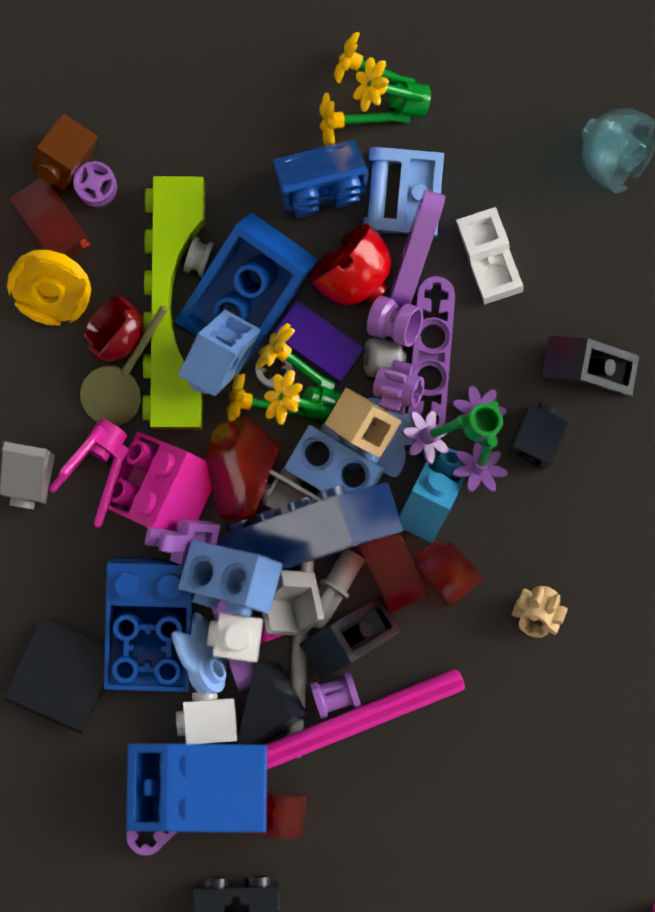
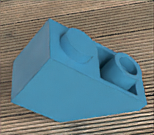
M448 448L449 452L445 454L435 450L434 462L431 464L425 463L399 515L404 530L432 544L449 514L465 477L458 478L453 475L454 470L464 466V464L456 456L458 451Z

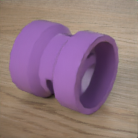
M381 295L374 301L367 320V332L369 335L381 339L387 336L391 337L395 343L410 347L416 341L422 326V308L408 303L400 306L397 305L394 299Z

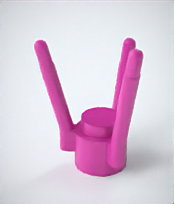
M99 418L86 441L72 455L60 470L57 478L49 486L51 493L56 492L88 454L103 462H107L109 457L114 458L94 521L96 528H100L103 524L122 462L130 451L129 448L123 445L128 437L127 434L115 424Z

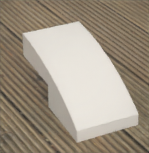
M496 207L457 219L459 233L484 305L523 292V284L511 255L509 241Z

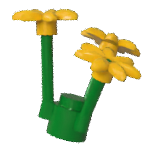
M353 33L345 42L344 53L339 56V63L334 70L336 82L340 84L345 70L348 71L349 68L358 71L359 68L365 70V72L356 73V79L362 85L353 94L354 99H361V110L366 112L371 102L379 106L381 103L380 95L384 93L390 94L389 105L396 110L395 112L344 115L342 111L334 112V101H330L329 93H325L322 104L319 106V111L323 118L320 123V129L323 131L324 144L326 146L335 144L334 129L344 128V124L390 121L408 124L411 116L423 118L430 105V87L415 83L414 78L401 76L386 70V61L384 60L379 61L377 64H375V60L372 57H369L367 61L363 60V55L355 52L360 33Z
M289 323L284 324L277 333H272L269 338L270 344L260 349L257 368L261 369L265 364L270 367L275 358L280 361L286 360L315 382L317 386H309L302 398H300L298 393L302 390L303 386L299 383L293 384L295 371L290 370L285 374L284 378L279 374L274 376L273 386L275 391L266 392L264 395L266 400L253 398V395L250 393H245V390H243L245 374H238L233 380V390L228 394L231 402L226 409L228 424L231 427H234L236 417L239 418L240 409L250 410L251 407L267 410L266 418L272 419L276 415L277 422L281 425L285 422L286 414L303 417L313 422L316 420L326 422L341 397V393L333 390L335 386L334 381L322 377L291 353L292 348L285 342L293 335L295 330L290 328L291 325Z

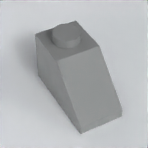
M4 442L0 495L10 498L9 506L34 510L35 502L46 504L55 459L53 453L43 448Z

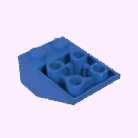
M354 139L273 159L274 171L286 215L295 213L296 218L307 217L320 212L319 206L335 202L336 208L347 207L360 202L359 196L366 195L368 170Z
M111 557L107 562L104 689L189 692L190 680L188 669L183 666L171 633L176 631L191 635L194 607L192 600L194 594L178 589L184 565L173 562L169 558Z
M128 744L126 831L266 832L267 745Z

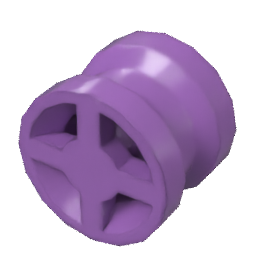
M97 161L87 162L80 166L73 180L75 191L81 201L87 206L94 208L105 207L111 203L118 189L117 181L111 169L104 163Z

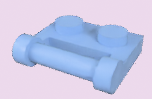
M383 147L370 148L368 161L372 163L369 207L368 217L363 218V224L368 223L379 234L409 235L424 189L441 194L444 153ZM389 164L401 165L397 219L384 218ZM438 225L434 234L435 238L437 237Z

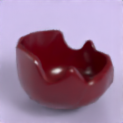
M123 296L110 298L94 313L84 330L83 337L89 343L87 349L104 362H114L125 358L134 351L144 334V319L139 310Z

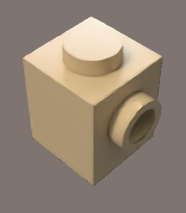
M345 388L325 425L350 443L380 458L402 421L373 401Z

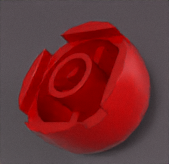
M365 223L340 240L343 245L333 255L331 250H329L309 276L310 282L332 302L345 306L356 305L367 299L369 303H372L388 287L384 280L388 277L391 269L392 257L389 247L382 236L368 223Z

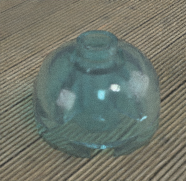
M621 107L605 112L598 119H591L581 135V139L584 141L582 146L583 166L587 173L595 181L615 194L624 192L629 187L622 183L627 180L631 173L637 179L646 168L655 151V135L652 134L655 128V119L633 108Z

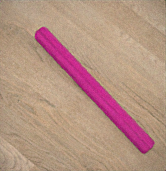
M450 670L266 744L267 770L459 693L465 689L463 678L458 670Z

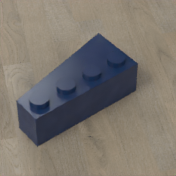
M388 482L350 492H345L344 486L341 485L319 492L321 501L313 503L312 497H307L288 503L289 512L282 514L281 508L256 515L258 520L256 524L252 525L250 519L227 525L228 534L218 537L216 545L263 556L282 563L281 570H286L339 551L372 542L371 540L403 532V528Z

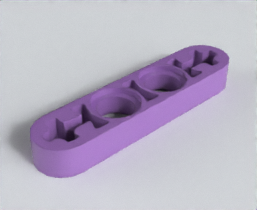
M434 276L424 280L420 285L416 306L422 308L424 313L430 315L432 302L431 299L424 298V292H431L433 285L440 286L441 293L448 296L447 300H441L438 315L447 314V321L435 317L423 319L419 335L413 343L412 364L413 367L418 368L416 376L425 367H433L441 374V384L434 390L424 389L422 395L426 398L441 397L440 404L433 401L431 403V411L434 410L436 417H438V424L436 426H440L445 423L455 291L451 282L447 279ZM428 326L439 327L445 336L444 343L438 348H427L421 341V332L424 328ZM420 401L415 408L408 406V414L411 416V413L415 411L421 415L424 401Z

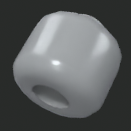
M371 337L364 344L365 349L362 355L363 369L370 378H375L381 367L392 368L394 359L402 362L407 361L406 351L402 350V346L395 343L391 337L383 339Z

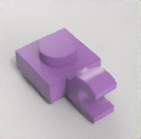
M178 519L176 531L149 527L147 529L145 545L158 546L161 551L171 552V561L185 565L191 540L216 545L220 525L210 521Z

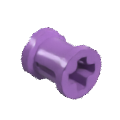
M350 671L344 672L342 678L320 685L317 682L310 683L321 719L327 718L328 712L350 705H353L355 708L361 706Z

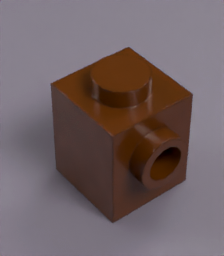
M63 114L37 146L30 169L35 171L46 183L55 184L66 191L73 182L79 167L87 163L92 157L99 136Z

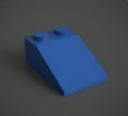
M251 212L236 224L178 315L175 323L197 337L202 329L226 309L261 329L243 366L244 368L295 298L319 260Z

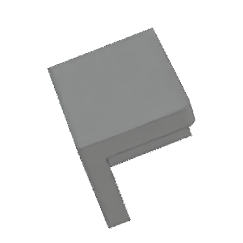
M281 570L269 614L262 612L265 629L268 634L301 636L323 621L324 614L315 573Z

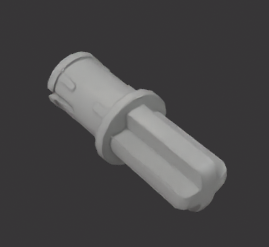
M349 549L341 551L326 579L321 578L319 581L321 585L319 595L324 619L314 626L316 629H325L342 599H348L349 594L347 591L359 570L365 564V560Z

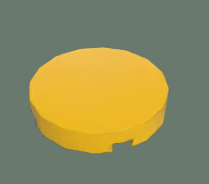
M33 250L19 257L8 275L7 290L9 296L12 293L16 300L14 305L21 313L39 323L51 326L60 325L62 321L70 320L71 323L78 320L90 301L91 285L88 275L77 262L58 252L51 250Z

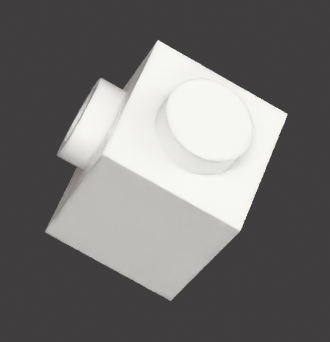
M219 613L218 621H210L207 646L214 647L213 656L257 662L264 619Z
M194 692L192 693V701L183 702L184 710L176 711L178 736H186V744L238 741L235 697L218 699L217 694Z

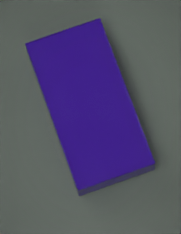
M299 301L295 302L274 332L277 333L284 324L289 323L291 325L290 328H293L295 332L285 343L339 383L343 381L365 349Z

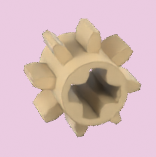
M536 586L531 592L525 588L522 590L519 599L515 603L512 616L520 618L519 628L525 634L541 638L545 637L549 632L553 635L557 634L560 624H563L568 608L559 606L560 595L555 590L547 586Z

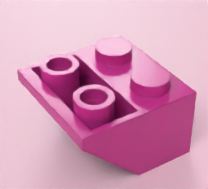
M137 431L131 445L128 447L130 451L121 465L108 510L147 528H161L170 531H176L178 519L198 520L222 469L185 450Z

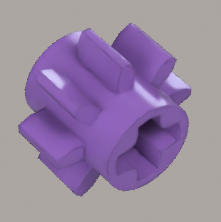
M395 359L393 360L392 368L381 367L373 385V395L381 398L379 406L385 408V410L402 415L405 413L406 406L417 407L424 391V378L416 376L418 368L413 367V364Z

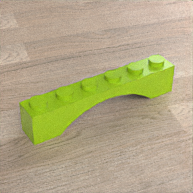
M153 176V188H146L145 211L146 213H153V229H145V254H152V271L145 270L144 294L145 296H152V312H144V332L161 306H166L167 312L151 337V353H144L143 377L151 379V395H143V420H150L152 430H203V393L193 389L187 380L178 376L185 361L179 352L173 332L171 301L173 283L180 261L193 238L205 225L204 177Z

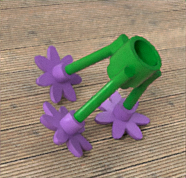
M470 386L468 390L470 402L458 399L453 402L454 406L465 414L440 426H436L437 420L434 410L427 414L425 421L418 412L413 411L410 417L414 427H407L402 430V434L405 437L415 440L410 446V455H416L423 450L426 462L429 464L433 463L435 450L443 454L449 452L448 447L440 438L460 428L464 430L465 435L470 440L482 443L483 447L481 444L476 443L473 448V456L466 452L458 451L456 456L464 466L455 469L453 475L458 478L469 477L468 490L470 492L474 491L480 482L483 483L486 489L494 492L496 484L493 477L502 478L507 476L508 472L506 469L495 465L500 459L501 453L499 451L491 453L492 449L498 444L495 435L501 430L503 425L502 416L507 412L505 408L499 406L497 401H494L496 390L488 391L481 399L476 387Z

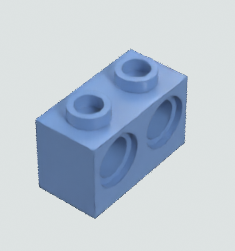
M225 309L198 333L178 376L187 380L189 385L196 391L216 396L241 372L261 329Z
M323 422L320 428L315 425L307 427L284 469L321 491L343 485L345 492H350L377 485L386 467L378 463L379 457L360 447L354 449L342 442L343 437ZM317 442L326 444L330 452L328 461L322 466L315 465L310 458L311 447ZM353 463L360 464L366 473L365 481L356 488L349 485L345 478L347 468Z
M191 540L178 589L194 594L192 602L217 609L220 601L227 603L225 611L250 617L252 610L269 614L283 564L260 555Z

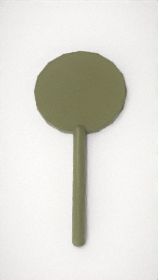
M161 306L123 368L118 366H101L92 370L84 379L80 389L81 404L85 412L95 422L102 418L119 426L129 422L137 414L142 402L141 388L136 378L130 372L167 312L166 306Z

